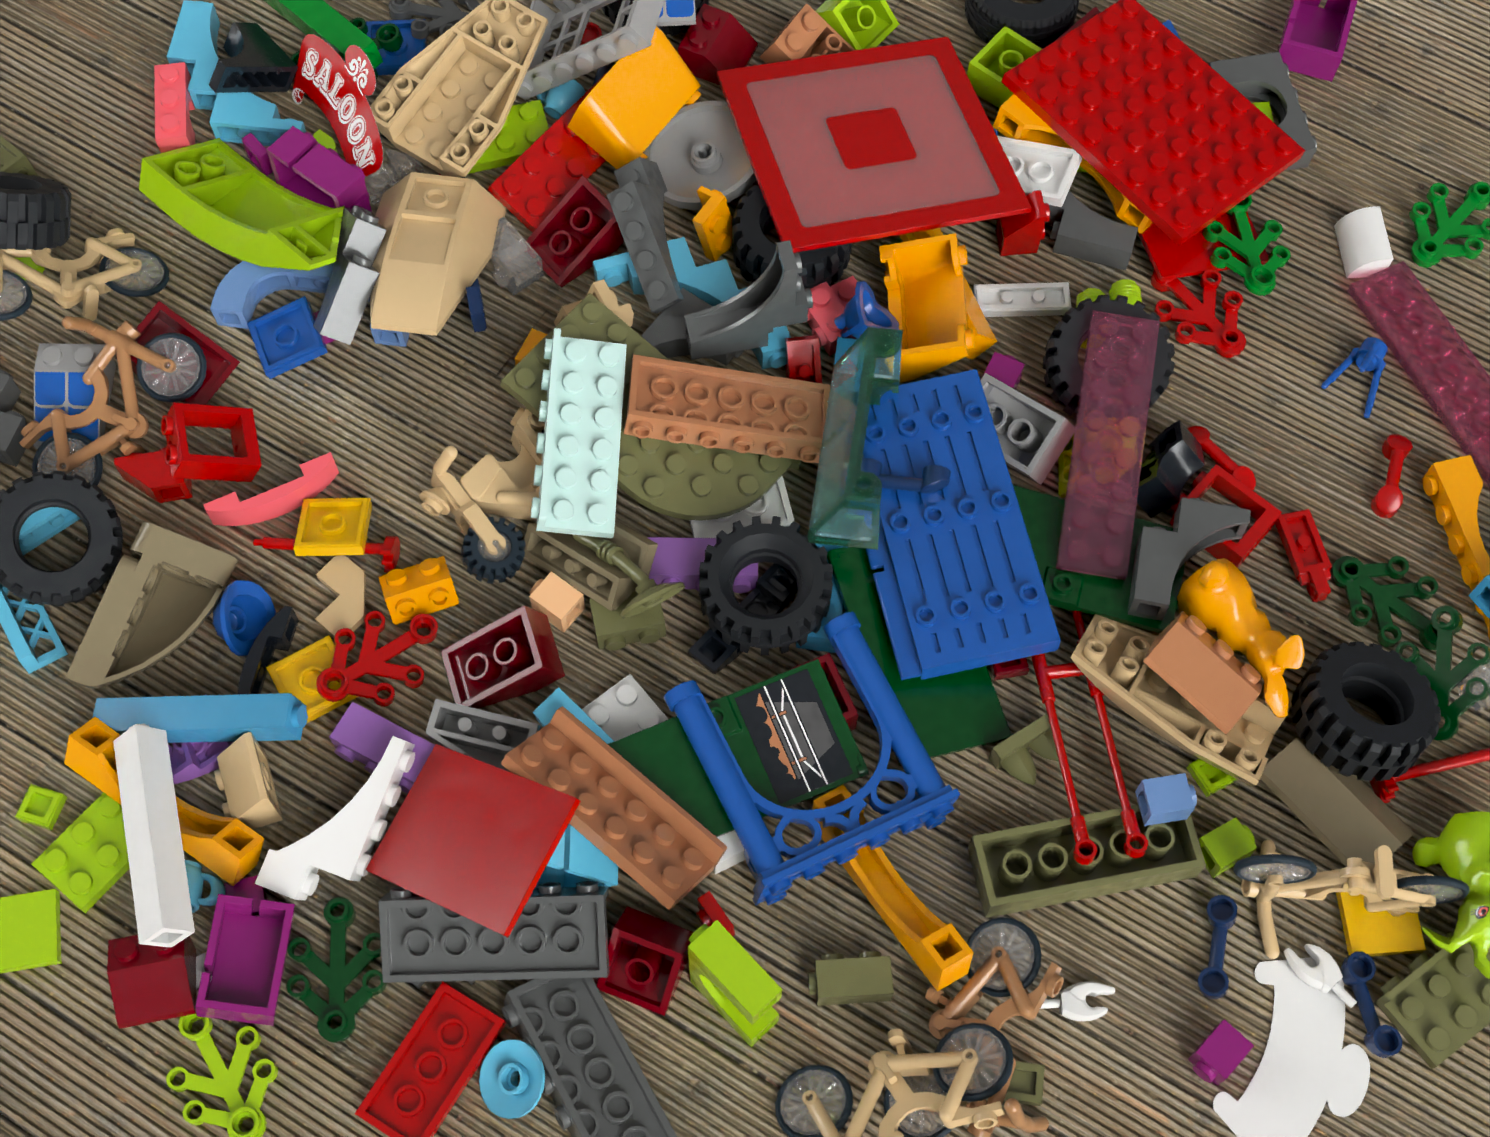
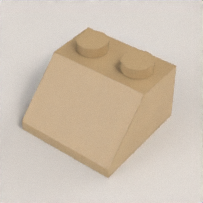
M252 732L244 733L217 756L219 770H215L214 775L219 790H225L227 802L222 803L224 816L237 818L251 829H256L282 821L283 817L267 755Z

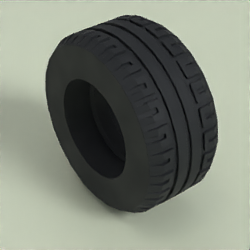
M965 0V15L975 34L987 44L1006 26L1041 49H1044L1073 26L1080 0H1043L1035 4H1022L1012 0Z

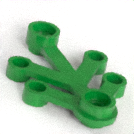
M1477 182L1472 184L1464 196L1463 204L1450 218L1445 203L1449 189L1442 183L1433 184L1427 193V199L1432 204L1438 231L1432 237L1427 223V219L1431 214V207L1425 202H1417L1413 205L1409 212V217L1414 222L1417 240L1411 247L1413 261L1418 266L1431 267L1439 263L1442 257L1476 259L1480 255L1484 244L1478 238L1490 240V230L1486 228L1490 227V218L1485 219L1481 225L1461 224L1474 210H1483L1490 203V185L1488 183ZM1449 238H1468L1464 244H1444ZM1469 246L1474 247L1476 250L1470 249Z
M1250 195L1226 212L1228 215L1233 216L1239 238L1224 229V226L1217 221L1205 227L1203 237L1212 243L1222 242L1244 257L1247 262L1246 265L1232 256L1228 248L1217 247L1210 257L1213 266L1220 269L1230 268L1244 278V285L1250 292L1255 295L1265 296L1270 294L1275 288V271L1279 267L1285 266L1291 257V253L1284 246H1275L1268 256L1269 261L1265 265L1261 264L1260 254L1270 242L1278 239L1283 228L1278 221L1268 220L1262 227L1261 234L1254 241L1246 214L1252 203Z

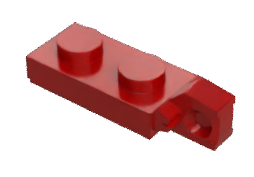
M1305 509L1281 514L1275 525L1296 579H1298L1300 586L1306 585L1312 602L1326 600L1328 594L1331 593L1327 581L1331 578L1330 570L1332 565L1310 510Z

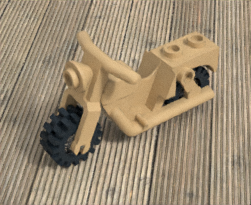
M520 407L510 422L514 426L511 436L512 446L519 454L515 459L499 462L493 455L487 454L460 478V482H458L453 475L446 472L457 457L458 451L454 446H447L433 466L431 485L435 488L424 490L419 495L422 501L421 505L428 513L434 516H439L440 514L447 515L450 511L453 513L458 528L465 536L461 549L463 565L468 566L467 572L470 575L473 573L477 574L476 580L481 582L482 578L488 579L487 584H493L494 580L497 579L499 583L505 582L506 577L511 579L515 575L516 571L521 567L526 543L525 540H521L522 532L520 530L515 531L516 525L510 522L509 525L504 524L505 519L501 517L498 522H494V517L487 518L484 513L530 521L535 519L531 518L533 497L539 498L540 486L533 485L535 465H541L542 454L536 453L538 432L544 433L545 423L538 421L539 418L527 408L523 409Z

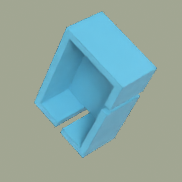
M568 824L535 888H538L539 884L546 882H559L561 887H576V883L588 881V879L589 881L598 882V886L612 887L618 885V866L573 826Z

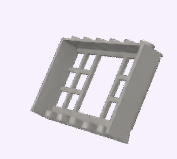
M533 0L530 9L547 18L548 24L517 95L527 100L651 46L664 0H634L631 5H629L630 0H622L613 30L583 45H580L591 12L617 0H580L581 2L577 4L572 0H554L553 4L561 10L558 13L552 11L541 0ZM629 14L626 25L622 27L625 15ZM582 17L578 29L568 33L571 22ZM562 26L559 38L549 42L552 31ZM574 39L571 50L561 54L564 43ZM555 48L552 58L542 63L545 52Z

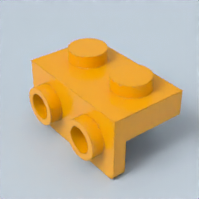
M700 186L697 193L702 208L692 221L705 257L716 262L731 247L733 217L730 214L727 199L720 191Z
M444 556L428 558L419 564L404 569H394L378 577L388 611L395 625L412 620L418 614H431L459 604Z

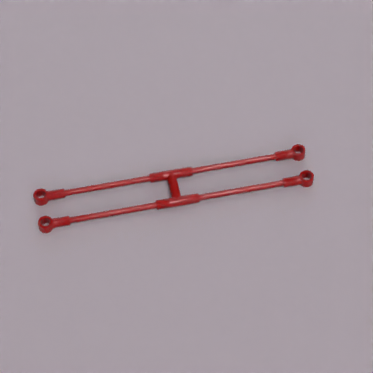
M1072 611L1079 638L1078 644L1086 630L1081 612ZM1044 653L1031 656L1041 700L1046 706L1072 815L1070 822L1076 844L1073 857L1079 864L1088 865L1094 861L1097 846L1089 839L1085 818L1080 813L1054 705L1056 698L1051 679L1084 676V674L1075 663L1048 666ZM1086 677L1090 696L1095 701L1122 807L1120 814L1127 838L1124 844V851L1131 858H1140L1145 854L1148 840L1146 836L1140 833L1135 810L1131 809L1103 700L1104 694ZM1138 841L1142 848L1135 849L1130 845V842ZM1086 848L1091 852V855L1085 856L1080 853L1079 849Z

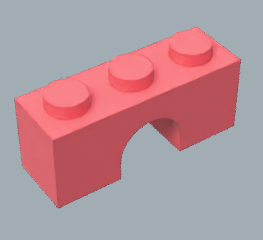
M185 62L154 65L155 141L161 153L195 144V132L189 110H195V106L188 91L191 76Z

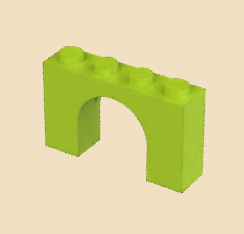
M718 920L709 927L703 924L689 938L691 942L688 946L690 982L742 1039L752 1047L778 1023L779 1014L772 1006L781 999L782 989Z

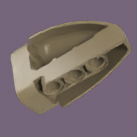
M143 521L130 548L133 557L124 554L120 559L65 678L87 688H100L141 673L165 659L181 647L212 613L225 591L238 560L223 551L158 525Z

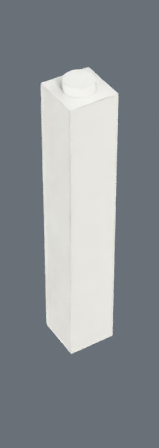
M135 724L116 738L113 743L139 944L172 948L193 934L195 928L166 730L152 728L146 724Z

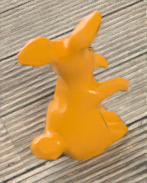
M1225 558L1213 560L1198 569L1183 582L1177 596L1179 614L1184 611L1189 617L1191 615L1196 616L1204 623L1206 628L1217 632L1218 639L1226 642L1233 652L1240 651L1245 655L1250 665L1261 674L1264 680L1265 703L1276 717H1286L1288 715L1289 698L1283 673L1287 668L1299 669L1302 667L1305 656L1302 638L1299 635H1293L1286 639L1280 631L1271 630L1266 614L1257 608L1255 596L1244 574Z

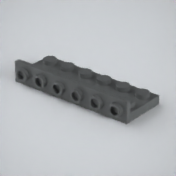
M596 881L578 882L576 887H561L559 882L539 884L538 888H534L508 938L399 886L390 889V892L386 893L378 901L383 983L607 978L609 975L606 911L608 886H598Z
M592 978L533 979L506 993L504 1007H502L504 1019L510 1028L516 1027L522 1039L521 1041L530 1044L540 1055L545 1070L543 1094L545 1096L551 1095L556 1105L554 1115L563 1130L568 1128L572 1137H677Z

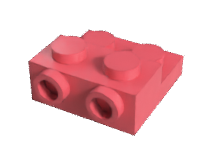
M854 276L832 286H829L826 281L810 289L813 308H808L807 323L812 329V335H818L820 347L823 346L829 356L836 353L837 339L841 337L840 332L842 331L837 328L834 320L843 313L846 304L855 295L857 280ZM849 335L848 337H846V338H850V339H857V338H855V337L852 336V335Z

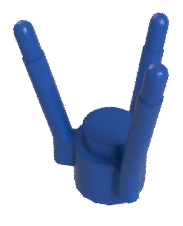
M1366 338L1360 348H1353L1350 355L1321 384V388L1326 389L1354 361H1356L1360 372L1374 370L1364 411V418H1369L1381 373L1386 366L1383 359L1388 351L1387 345L1378 338Z

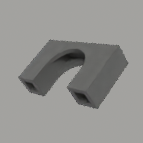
M1280 52L1210 62L1209 66L1249 101L1270 102L1271 111L1279 122L1278 127L1306 150L1301 159L1286 170L1308 167L1313 155L1317 151V141L1315 136L1310 133L1307 115L1300 107L1298 91L1292 86L1288 65L1283 63Z

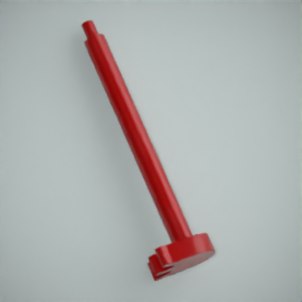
M386 536L384 543L366 542L364 554L383 555L382 565H385L384 573L396 569L400 556V540L398 536ZM264 537L263 539L253 540L254 546H262L264 549L294 550L295 538Z
M1490 747L1413 765L1406 773L1399 777H1391L1390 780L1376 781L1373 777L1370 784L1374 793L1384 803H1389L1390 799L1396 797L1394 792L1399 791V787L1395 782L1489 761Z

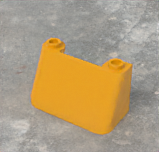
M657 26L651 46L619 59L582 101L567 126L616 169L639 157L647 159L648 156L644 152L681 108L685 105L688 106L696 103L702 95L698 91L701 84L664 32Z
M953 233L879 246L880 261L886 267L884 283L888 293V310L899 323V334L894 337H888V343H885L886 360L895 382L899 384L913 381L969 356V349L975 348L972 328L968 329L963 265L968 264L966 246L959 245L957 234Z

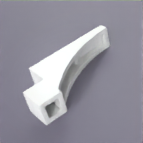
M392 736L381 761L353 799L331 820L310 835L283 849H269L255 884L294 900L306 901L308 895L311 896L319 883L317 872L319 869L350 881L360 882L361 877H365L368 874L366 868L373 857L371 852L375 842H379L385 834L387 828L385 818L388 810L396 805L400 797L401 787L399 783L404 772H409L413 765L415 752L412 751L415 745Z

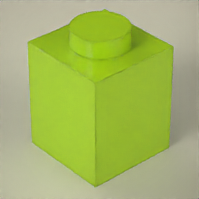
M1237 817L1199 838V844L1206 863L1205 867L1212 878L1234 867L1239 860L1250 857L1257 849L1253 833L1246 825H1242Z

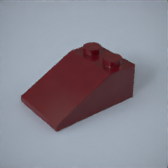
M582 176L524 242L521 248L562 288L593 266V261L606 258L622 245L624 239L607 195L599 187Z
M160 301L157 302L136 328L141 333L136 341L142 346H145L148 341L158 335L173 332L192 338L203 350L207 364L206 377L198 391L191 397L180 401L182 403L206 405L240 363L236 358ZM173 339L162 341L151 348L152 351L181 365L182 373L178 376H172L144 362L143 369L146 381L170 396L179 395L190 389L196 382L200 369L199 359L193 348L185 342ZM131 355L133 372L137 374L136 365L138 358Z
M525 605L441 650L455 704L476 709L538 691L565 676L547 615Z

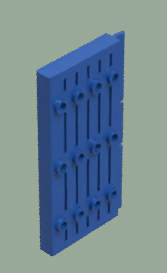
M977 369L847 396V401L831 404V420L853 503L864 501L866 503L865 505L855 507L869 563L872 570L879 568L884 570L874 573L873 578L900 679L905 680L920 676L921 680L1058 650L1061 642ZM860 458H870L882 464L881 474L922 478L925 466L938 465L946 467L951 471L950 482L943 489L927 494L897 489H877L864 484L855 476L853 472L855 460Z

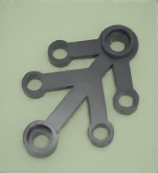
M391 0L388 5L392 20H410L413 15L434 18V20L429 22L424 19H416L411 22V33L416 39L427 38L429 34L440 31L441 36L469 13L462 12L453 0H436L442 8L412 3L411 0ZM458 0L460 4L466 5L470 12L480 5L477 0Z

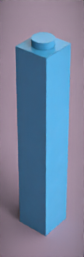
M291 693L97 698L93 717H97L120 735L135 724H146L152 728L166 730L168 743L235 742L244 733L252 732L257 741L301 740L303 727L307 723L308 715L307 706Z

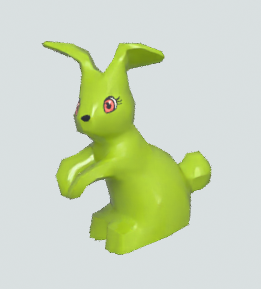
M1490 812L1457 813L1446 823L1439 837L1419 839L1414 844L1412 856L1415 865L1430 867L1440 864L1449 877L1467 883L1470 892L1458 909V922L1452 936L1445 937L1427 927H1422V931L1435 945L1449 953H1453L1466 943L1470 944L1474 953V966L1490 980V961L1487 959L1490 948Z

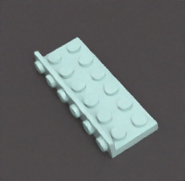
M554 328L552 339H545L544 359H549L550 362L549 370L543 369L541 390L547 391V400L540 401L538 420L545 422L544 433L538 432L536 453L542 454L541 465H535L533 485L540 487L539 498L533 497L531 506V518L537 519L536 531L613 538L627 344L561 337V328Z

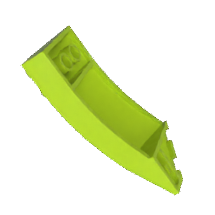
M220 138L142 158L139 190L180 226L212 247L237 259L261 267L310 271L336 261L344 206L331 208L306 199L284 188L258 171Z

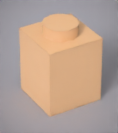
M552 571L545 579H539L530 590L529 598L532 609L547 615L549 623L563 633L586 608L584 595Z

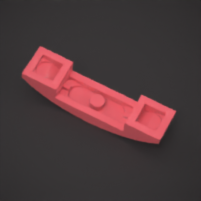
M331 452L300 464L299 466L304 476L241 502L236 492H232L203 504L213 525L219 526L255 524L287 514L302 506L303 499H313L339 474Z

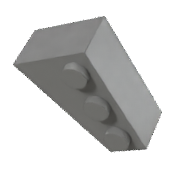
M435 699L425 733L434 742L443 747L508 771L501 765L505 754L542 728L537 723Z

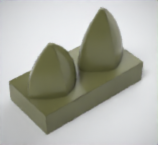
M1048 714L1043 715L992 748L988 759L996 770L1003 767L1017 780L1034 785L1036 784V768L1033 758L1028 751L1029 749H1032L1043 758L1059 761Z

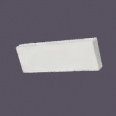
M1069 282L974 284L973 294L985 317L1064 315L1071 308Z

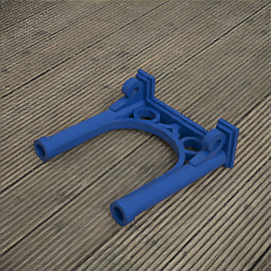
M847 612L835 617L823 627V630L877 728L880 754L876 769L869 781L858 792L840 803L820 809L799 810L786 808L768 801L757 793L745 778L697 682L691 680L681 683L664 695V700L669 710L676 713L745 849L746 863L756 880L753 888L754 896L752 898L755 906L766 901L767 905H771L787 896L786 891L792 887L791 883L802 876H804L805 880H810L825 871L824 866L834 861H837L838 865L844 864L858 855L857 850L868 845L871 850L878 848L890 840L889 835L901 830L903 834H907L923 826H926L927 830L937 827L947 820L945 816L954 810L953 804L961 795L957 788L952 790L950 784L946 786L862 635L859 629L861 624L854 612ZM891 747L905 772L887 769ZM895 781L900 783L904 787L905 798L893 804L882 802L877 795L879 782ZM868 797L869 805L872 809L883 816L860 826L859 813L867 806L864 800ZM759 811L781 820L774 831L773 837L768 831ZM850 811L848 814V818L843 816V814ZM822 821L823 828L832 826L844 832V834L818 846L822 836V830L818 822ZM790 822L802 824L810 829L812 841L802 847L791 848L783 841L782 833ZM782 856L788 858L789 860L784 862Z

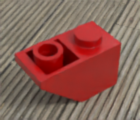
M1041 190L1033 191L1026 196L1032 207L1031 212L998 218L995 232L1000 256L1038 252L1040 240L1045 239V222L1050 220L1049 204L1043 202Z
M166 447L155 452L131 453L129 456L114 458V465L122 478L158 503L193 498L191 479L172 478L170 465H167L165 462Z

